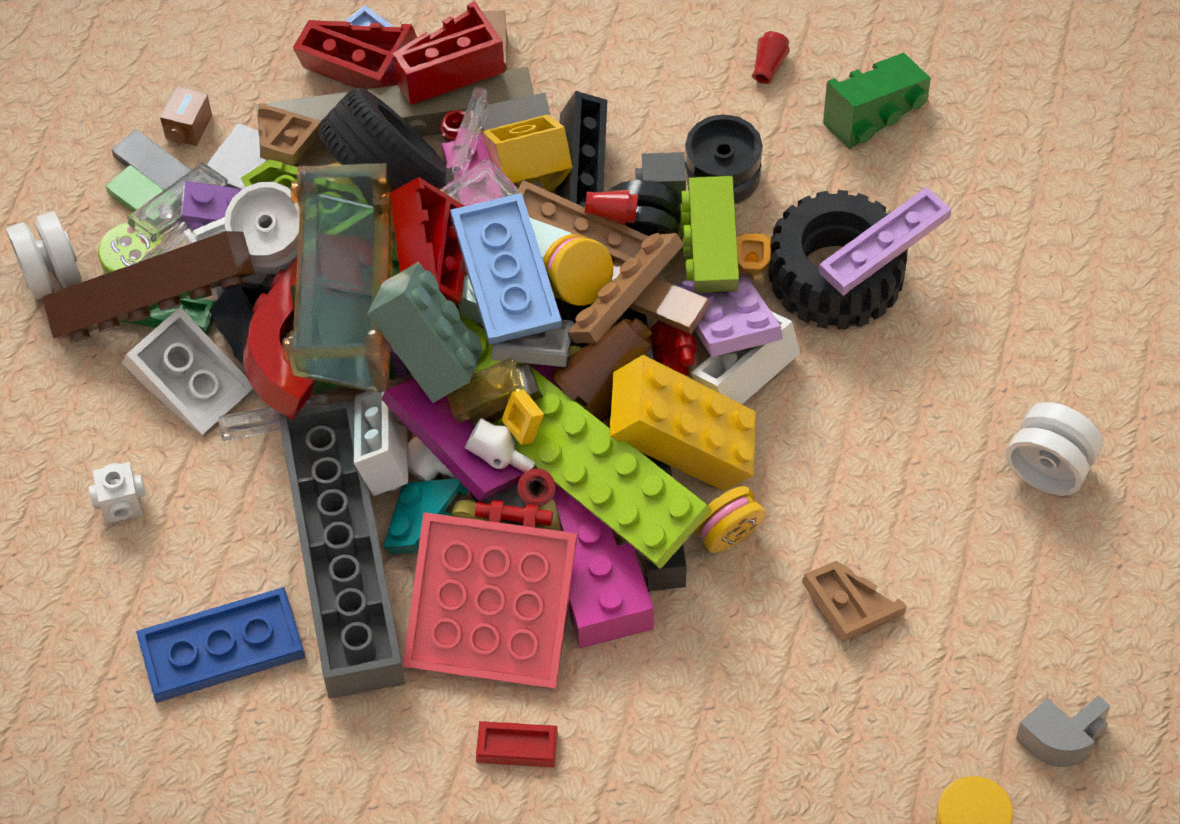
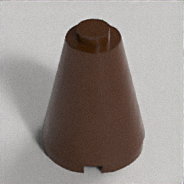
M624 319L609 329L597 343H589L568 357L566 367L556 366L552 371V377L567 396L573 401L577 398L586 405L584 409L601 422H605L611 417L614 371L642 355H647L653 344L649 339L652 332L638 319H635L633 322Z

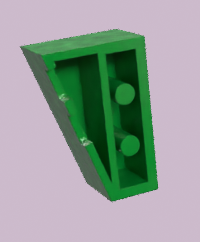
M904 52L874 63L872 66L873 70L862 74L857 69L850 72V78L838 82L833 78L827 81L823 124L849 150L859 143L869 141L876 132L885 126L894 125L902 115L912 109L920 108L927 101L931 77Z

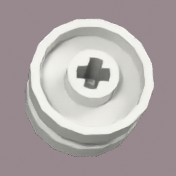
M258 182L245 187L235 195L226 210L225 229L226 231L244 232L255 271L263 274H277L280 269L286 271L294 259L312 245L313 228L309 217L303 209L299 198L288 187L275 182Z
M53 210L36 216L35 226L40 237L39 240L35 241L29 226L24 222L6 228L14 253L35 301L53 293V285L48 272H54L59 285L64 289L82 283L76 265L77 258L74 249Z
M1052 402L1036 403L1026 413L1021 422L1020 431L1015 433L1007 447L1005 457L1009 467L1030 486L1045 493L1058 496L1073 495L1081 489L1088 476L1090 467L1094 465L1102 450L1104 441L1100 431L1092 421L1078 411Z

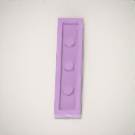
M926 187L820 263L818 273L842 295H845L948 220L952 209Z

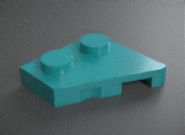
M457 478L408 482L402 485L383 548L391 555L418 553L423 513L450 516L446 508L458 493L465 496L468 489Z

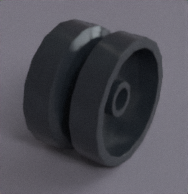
M725 114L709 116L696 123L689 131L685 144L687 186L689 178L732 176L734 204L750 197L759 186L761 177L763 144L760 133L751 123L738 116Z
M632 180L621 182L608 190H630L629 193L638 194L635 223L625 222V226L647 236L656 233H677L679 236L680 199L676 192L668 186L651 180Z

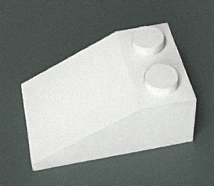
M181 307L128 352L122 361V364L150 393L201 436L253 389L248 378Z

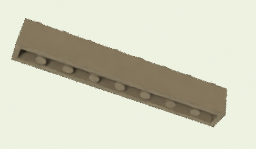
M528 67L505 70L502 74L412 105L408 103L398 85L366 89L393 109L421 137L441 134L440 123L443 117L450 111L461 110L466 112L474 121V129L481 128L477 107L534 95ZM348 92L263 104L322 120L333 107H336V104L342 98L344 99ZM256 104V111H257V113H258V105H259V104ZM318 135L305 152H319L327 148Z

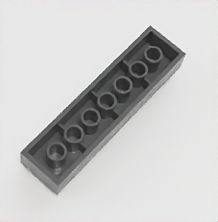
M352 400L303 409L294 420L283 414H278L328 698L406 684L369 488L354 465L355 414Z

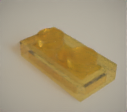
M510 357L473 374L468 384L448 394L447 397L453 417L458 423H461L508 402L512 392L525 390L518 364L513 357Z

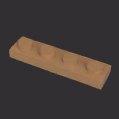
M522 180L516 194L522 193L530 218L571 234L582 235L600 242L609 251L613 263L617 261L624 264L629 259L634 258L642 249L641 244L649 237L627 226L593 214L584 213L585 207L525 180Z
M656 233L643 241L641 244L642 249L634 258L629 259L620 267L619 275L611 283L606 284L600 289L598 298L590 307L582 310L577 315L576 323L567 332L574 343H597L684 245L677 233Z

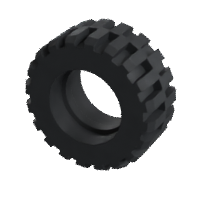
M838 190L837 194H829L828 191L818 192L815 198L806 196L798 200L797 207L791 205L783 212V218L777 220L773 228V236H771L769 281L772 282V290L776 298L782 299V306L788 312L793 313L796 311L798 319L809 323L810 320L817 322V327L827 329L828 325L837 326V330L849 329L851 324H856L857 327L869 324L870 317H873L874 320L880 318L886 313V308H890L895 304L904 283L908 249L845 295H842L818 273L819 268L807 258L809 254L823 247H844L887 216L886 207L880 202L875 201L872 203L868 201V196L860 193L857 196L849 195L846 190Z

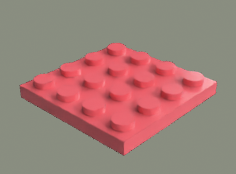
M424 512L402 667L556 689L558 686L578 533Z

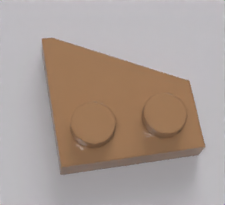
M259 103L257 119L260 158L271 159L294 166L318 137L321 120Z
M838 561L806 573L802 580V584L843 642L904 615L907 608L903 601L897 599L894 603L876 592L877 585L866 578L856 576L851 569Z

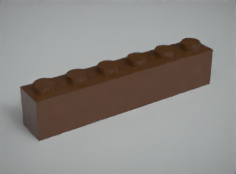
M224 231L45 295L42 299L53 338H68L69 343L90 338L89 332L99 329V332L117 329L121 327L119 321L129 318L130 322L146 319L151 316L150 310L159 308L160 311H166L180 307V300L190 297L191 300H198L212 295L211 289L221 286L225 290L244 284L242 278L255 274L244 232Z

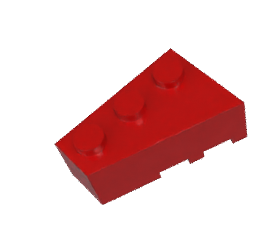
M475 0L468 4L467 11L454 19L450 16L443 20V27L434 33L428 34L425 32L393 53L397 85L410 105L505 72L503 41Z
M308 20L295 42L293 50L303 68L355 88L372 89L397 85L393 53L416 39L417 35L412 24H401V27H384L381 23L359 26L351 25L350 22Z
M418 177L390 192L400 272L419 262L425 271H430L438 282L439 290L445 299L457 305L461 303L465 263L451 220L450 210L465 207V205Z

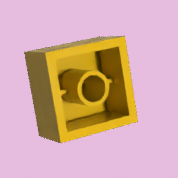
M548 114L482 131L483 140L496 177L505 186L516 192L522 180L531 184L539 180L542 186L552 193L573 168L565 128Z

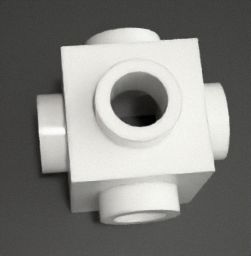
M130 462L123 464L112 463L104 468L92 470L95 485L89 486L93 508H101L106 524L143 516L140 497L146 496L141 474L134 476Z

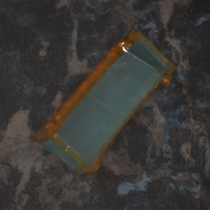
M386 163L298 167L297 181L291 182V200L293 204L298 203L300 210L294 330L290 331L289 338H283L282 347L284 361H290L294 376L371 392H385V390L389 389L390 344L367 314L382 283L392 277L394 223L390 201L391 187Z

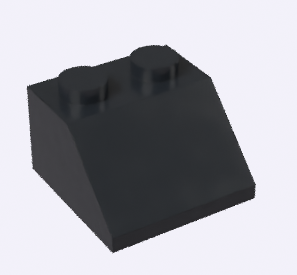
M243 282L244 284L225 289L209 310L217 324L218 330L224 335L233 350V355L240 363H243L244 346L254 315L253 307L262 293L268 295L272 290L269 285ZM296 319L287 332H299ZM285 333L280 343L286 354L289 355L298 351V346H287Z

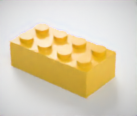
M645 355L614 371L610 421L611 438L617 441H627L638 451L722 491L754 476L756 411Z

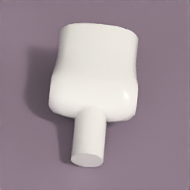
M481 418L465 446V449L496 469H504L510 464L525 473L532 469L535 464L530 458L515 451V440L506 426H495Z
M418 437L413 438L408 443L409 474L416 476L422 481H432L439 473L455 477Z

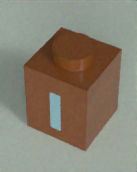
M178 86L175 87L160 116L165 138L178 144L198 145L212 117L208 94Z

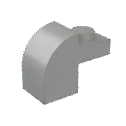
M1098 695L1076 716L1070 719L1047 698L1020 722L1016 740L1033 756L1046 764L1057 767L1078 765L1090 757L1094 740L1106 729L1108 723L1105 720L1110 705Z

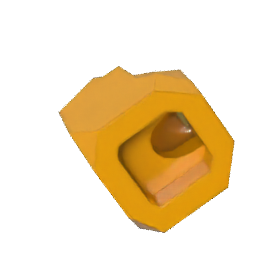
M751 233L736 235L738 270L742 273L758 275L770 265V236Z

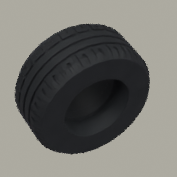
M364 88L350 90L344 96V99L342 98L319 124L318 135L330 153L362 186L390 209H392L390 192L418 177L439 190H442L449 183L450 171L434 149L393 109Z

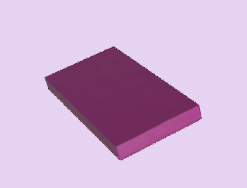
M415 378L385 390L381 400L479 501L518 484L520 477L524 474L521 470L510 464L504 469H496L465 449L474 426L461 399L463 395L458 390L453 391L432 403Z

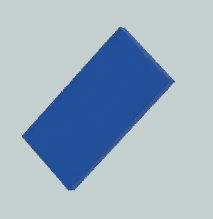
M285 587L136 631L156 703L306 658Z

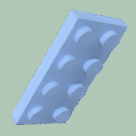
M522 193L450 210L451 220L489 345L560 328L562 320Z

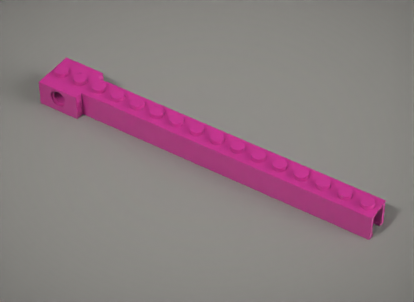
M482 134L442 143L443 160L450 171L449 185L453 197L458 202L469 206L503 197ZM528 363V365L563 391L552 377V371L556 366ZM556 485L555 494L552 499L555 501L561 531L578 533L568 613L579 648L653 630L654 608L634 548L629 543L617 546L612 529Z

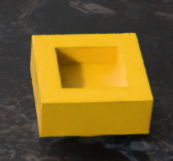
M525 390L511 393L501 421L517 441L524 445L534 442L544 413Z

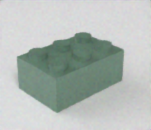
M417 262L384 281L367 314L432 403L468 384L482 352L481 342L476 333L468 330L461 321L455 304L450 300L447 301L440 292L434 275L430 271H425L422 265Z

